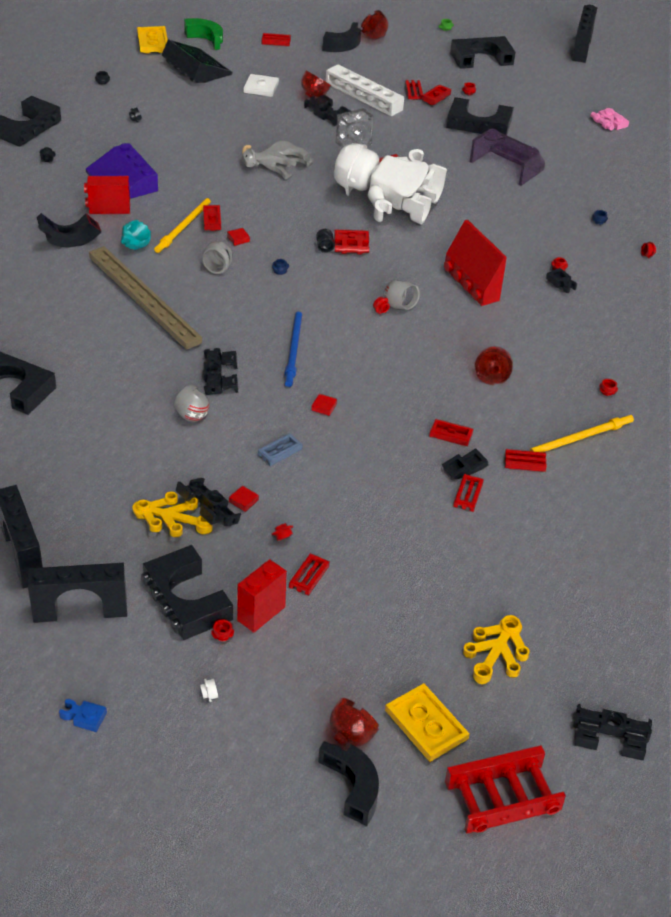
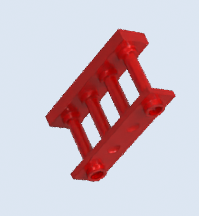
M542 745L447 767L445 777L447 789H460L470 812V815H467L464 829L466 834L471 832L481 833L491 827L543 814L552 815L562 810L566 797L564 791L552 794L540 770L545 757ZM531 772L542 797L528 800L517 773ZM507 778L518 803L504 806L493 779ZM480 782L484 783L494 809L480 812L469 785Z

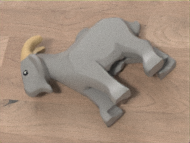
M278 141L273 145H269L261 152H254L251 149V145H246L242 149V161L247 167L253 168L255 165L262 164L268 169L280 173L284 179L292 176V173L284 165L287 167L291 165L296 166V162H301L306 167H309L314 163V159L309 157V152L301 147H296L289 141Z

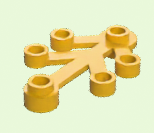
M170 491L165 494V498L152 502L139 500L132 506L135 516L139 519H145L149 524V530L152 532L162 530V520L168 527L169 534L172 537H180L183 534V526L175 523L174 520L196 525L195 529L200 534H209L213 530V525H210L201 515L194 517L180 513L197 509L198 499L196 497L190 501L185 500V503L175 505L178 502V494ZM166 505H175L165 509L160 508ZM153 515L160 516L162 520L159 518H155Z
M505 616L499 625L484 628L476 627L473 630L472 637L478 643L468 642L464 645L463 655L467 658L476 657L477 652L491 650L484 662L477 663L474 666L473 678L478 684H486L491 680L492 667L500 654L507 665L506 674L512 678L519 676L521 666L515 661L507 644L509 638H511L516 647L515 658L519 661L528 660L530 650L524 645L519 635L522 630V624L516 616ZM500 634L497 639L485 641L487 636Z

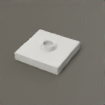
M250 74L244 86V93L273 97L279 84V78Z

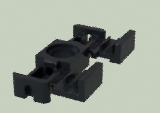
M324 94L316 99L315 96H312L309 100H304V108H312L314 115L322 120H331L333 126L342 123L343 118L346 116L350 119L352 118V111L344 106L334 110L332 108L333 99Z
M214 348V350L205 349L203 351L204 357L207 358V362H203L204 380L207 382V386H204L205 394H221L222 388H234L235 392L239 393L237 374L229 377L222 376V365L227 366V363H230V365L234 364L235 369H238L236 351L222 352L221 354L220 348Z
M204 478L190 480L189 485L186 486L181 481L177 483L175 491L186 501H190L195 497L200 499L199 502L202 506L199 514L210 525L224 522V526H231V523H239L241 513H233L228 508L229 501L217 490H209L204 485Z
M581 704L577 705L574 717V727L577 728L575 746L597 750L599 737L596 736L597 733L624 737V739H627V743L623 744L621 756L644 761L646 745L652 734L651 719L648 722L637 721L627 718L625 713L602 709V712L591 711L581 708ZM613 720L617 722L619 726H612L608 724L607 721Z

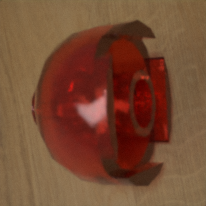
M380 10L374 11L375 14L373 15L369 14L361 24V32L372 40L384 37L388 30V19Z
M307 70L301 79V86L306 91L305 95L309 97L325 95L331 87L329 83Z
M490 346L483 349L475 361L477 377L489 385L504 383L510 378L513 370V359L510 353L500 346Z
M341 698L331 712L329 722L332 731L335 733L333 738L343 746L346 744L362 746L375 736L379 730V724L365 709L358 710L354 708L355 702L347 698Z

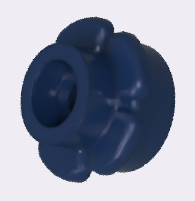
M604 210L594 211L592 220L596 224L605 223L608 220L607 212Z
M277 259L272 265L274 273L279 275L287 273L289 264L284 259Z

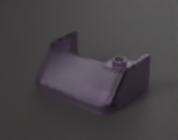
M489 129L472 140L471 163L488 152H493L521 165L520 186L545 169V161L536 147L522 143L498 132L496 129Z

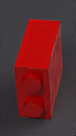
M129 176L87 177V183H84V193L88 194V197H85V206L89 208V214H130Z
M269 559L237 584V621L253 633L285 608L287 571Z

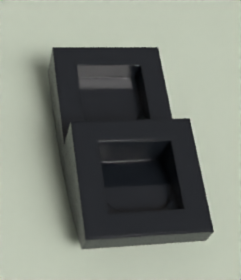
M476 448L463 457L457 454L442 464V467L453 479L463 478L464 474L471 475L489 466L488 460Z

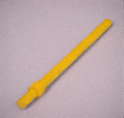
M206 198L168 235L162 237L154 251L160 253L164 248H167L172 243V240L203 211V205L211 203L210 199Z
M632 415L622 418L615 417L607 423L532 447L530 451L546 452L608 430L614 431L620 429L625 424L633 422L634 418Z

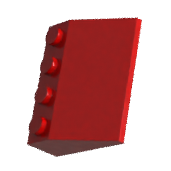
M468 219L464 220L446 253L444 268L481 306L500 301L507 257Z

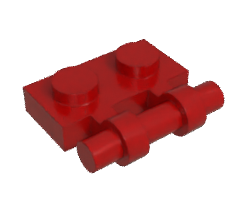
M335 230V252H341V254H347V252L357 253V255L369 253V231Z

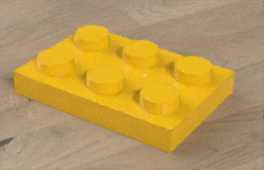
M165 26L137 27L140 52L163 53L168 40Z
M425 683L385 705V711L429 762L469 739L470 733Z

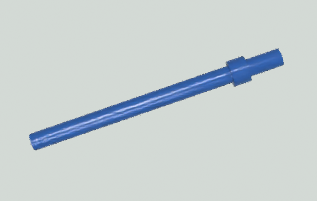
M299 311L295 313L288 365L285 367L284 373L286 376L285 385L287 387L293 385V378L296 376L297 371L295 364L302 321V313Z

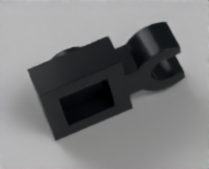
M561 268L548 272L546 275V279L557 288L563 287V291L569 293L570 288L573 290L577 288V283L571 280V276Z

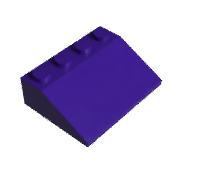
M123 143L113 147L86 168L89 176H129L130 199L158 191V174L130 143Z

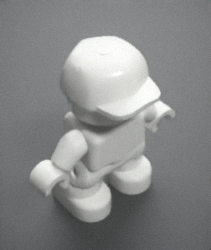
M353 143L344 146L340 150L334 164V179L345 188L347 196H349L353 188L359 191L369 188L368 198L374 206L373 216L376 221L381 222L383 220V212L390 214L393 207L410 213L411 221L422 225L429 214L431 203L436 204L442 194L447 169L436 164L428 165L426 162H421L423 161L424 153L419 149L411 150L408 158L406 156L393 157L386 155L380 162L377 153L367 149V145Z

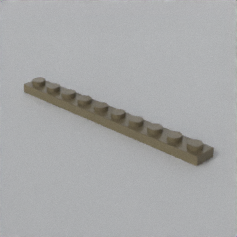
M105 246L89 251V258L186 350L202 343V337Z

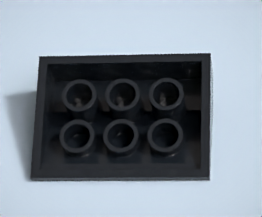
M170 39L167 40L162 56L166 58V62L173 64L174 68L181 70L182 74L190 77V80L198 83V81L205 83L232 75L233 72L202 49Z

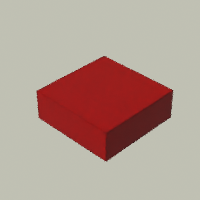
M244 228L227 231V237L234 246L250 242V236Z
M319 394L312 404V411L330 416L337 405V399Z
M243 485L229 496V503L245 512L259 500L258 494Z

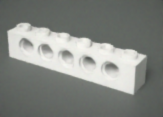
M339 64L326 70V84L389 116L403 111L404 96Z

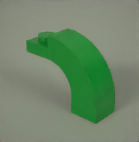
M184 19V31L187 38H205L212 42L215 50L220 49V44L223 42V28L219 24L207 19Z

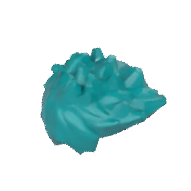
M133 220L123 226L121 243L125 247L137 250L149 244L151 231L143 222Z

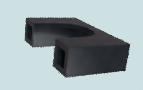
M589 4L583 7L572 61L586 63L598 9L594 5Z
M505 36L452 39L450 50L460 69L473 68L475 54L478 53L493 56L500 66L514 65L516 53Z
M34 96L21 101L22 114L30 118V120L16 121L0 115V139L19 147L61 121L60 107Z
M454 98L448 113L446 128L501 138L507 137L514 107L499 105L496 114L493 116L478 117L468 112L469 99Z
M0 351V379L16 378L22 380L10 393L12 409L29 415L57 388L55 373Z
M17 485L0 489V526L6 542L11 541L17 574L24 589L28 588V568L43 567L40 545Z
M193 545L143 563V573L141 574L144 585L149 586L154 601H159L163 615L169 617L174 632L179 633L183 641L213 629L214 623L218 620H228L229 622L233 620V604L223 589L195 600L182 599L172 593V589L179 583L202 575V559Z
M124 562L28 568V591L33 623L57 621V598L61 594L75 589H84L96 593L103 603L104 618L127 617Z

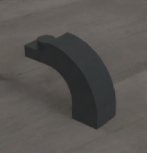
M353 22L351 28L346 32H325L322 51L344 52L359 46L361 43V29L358 28V22Z
M42 213L36 217L39 224L38 228L45 233L47 241L59 247L82 246L95 239L102 232L98 222L86 213L74 224L66 226L54 223Z
M324 741L319 748L318 763L343 774L353 786L345 801L344 815L368 826L376 810L379 791V778L373 762L362 750L352 744L345 751L336 744Z

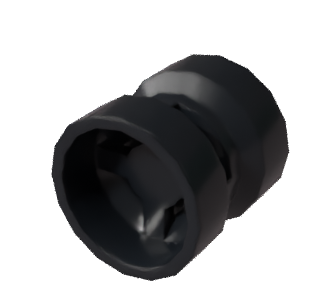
M325 228L317 232L318 249L324 253L332 251L335 247L332 231Z

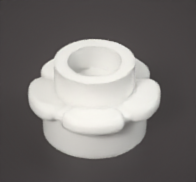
M204 679L205 684L200 685L203 699L208 698L209 702H212L211 699L218 698L214 679Z

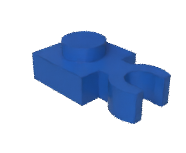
M71 699L65 700V707L70 710H59L61 719H73L74 726L94 732L98 731L107 714V709L104 706L83 701L81 706H79Z

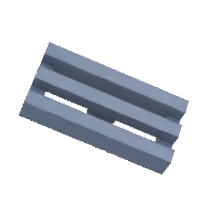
M289 433L258 449V456H263V460L265 462L268 461V465L272 466L302 450L303 444Z

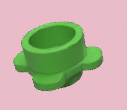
M442 19L438 27L448 31L451 30L454 24L450 19Z

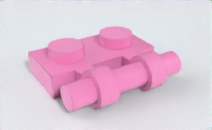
M606 108L598 111V113L592 112L590 115L593 121L602 124L603 128L610 131L614 128L619 130L629 125V121L612 108Z

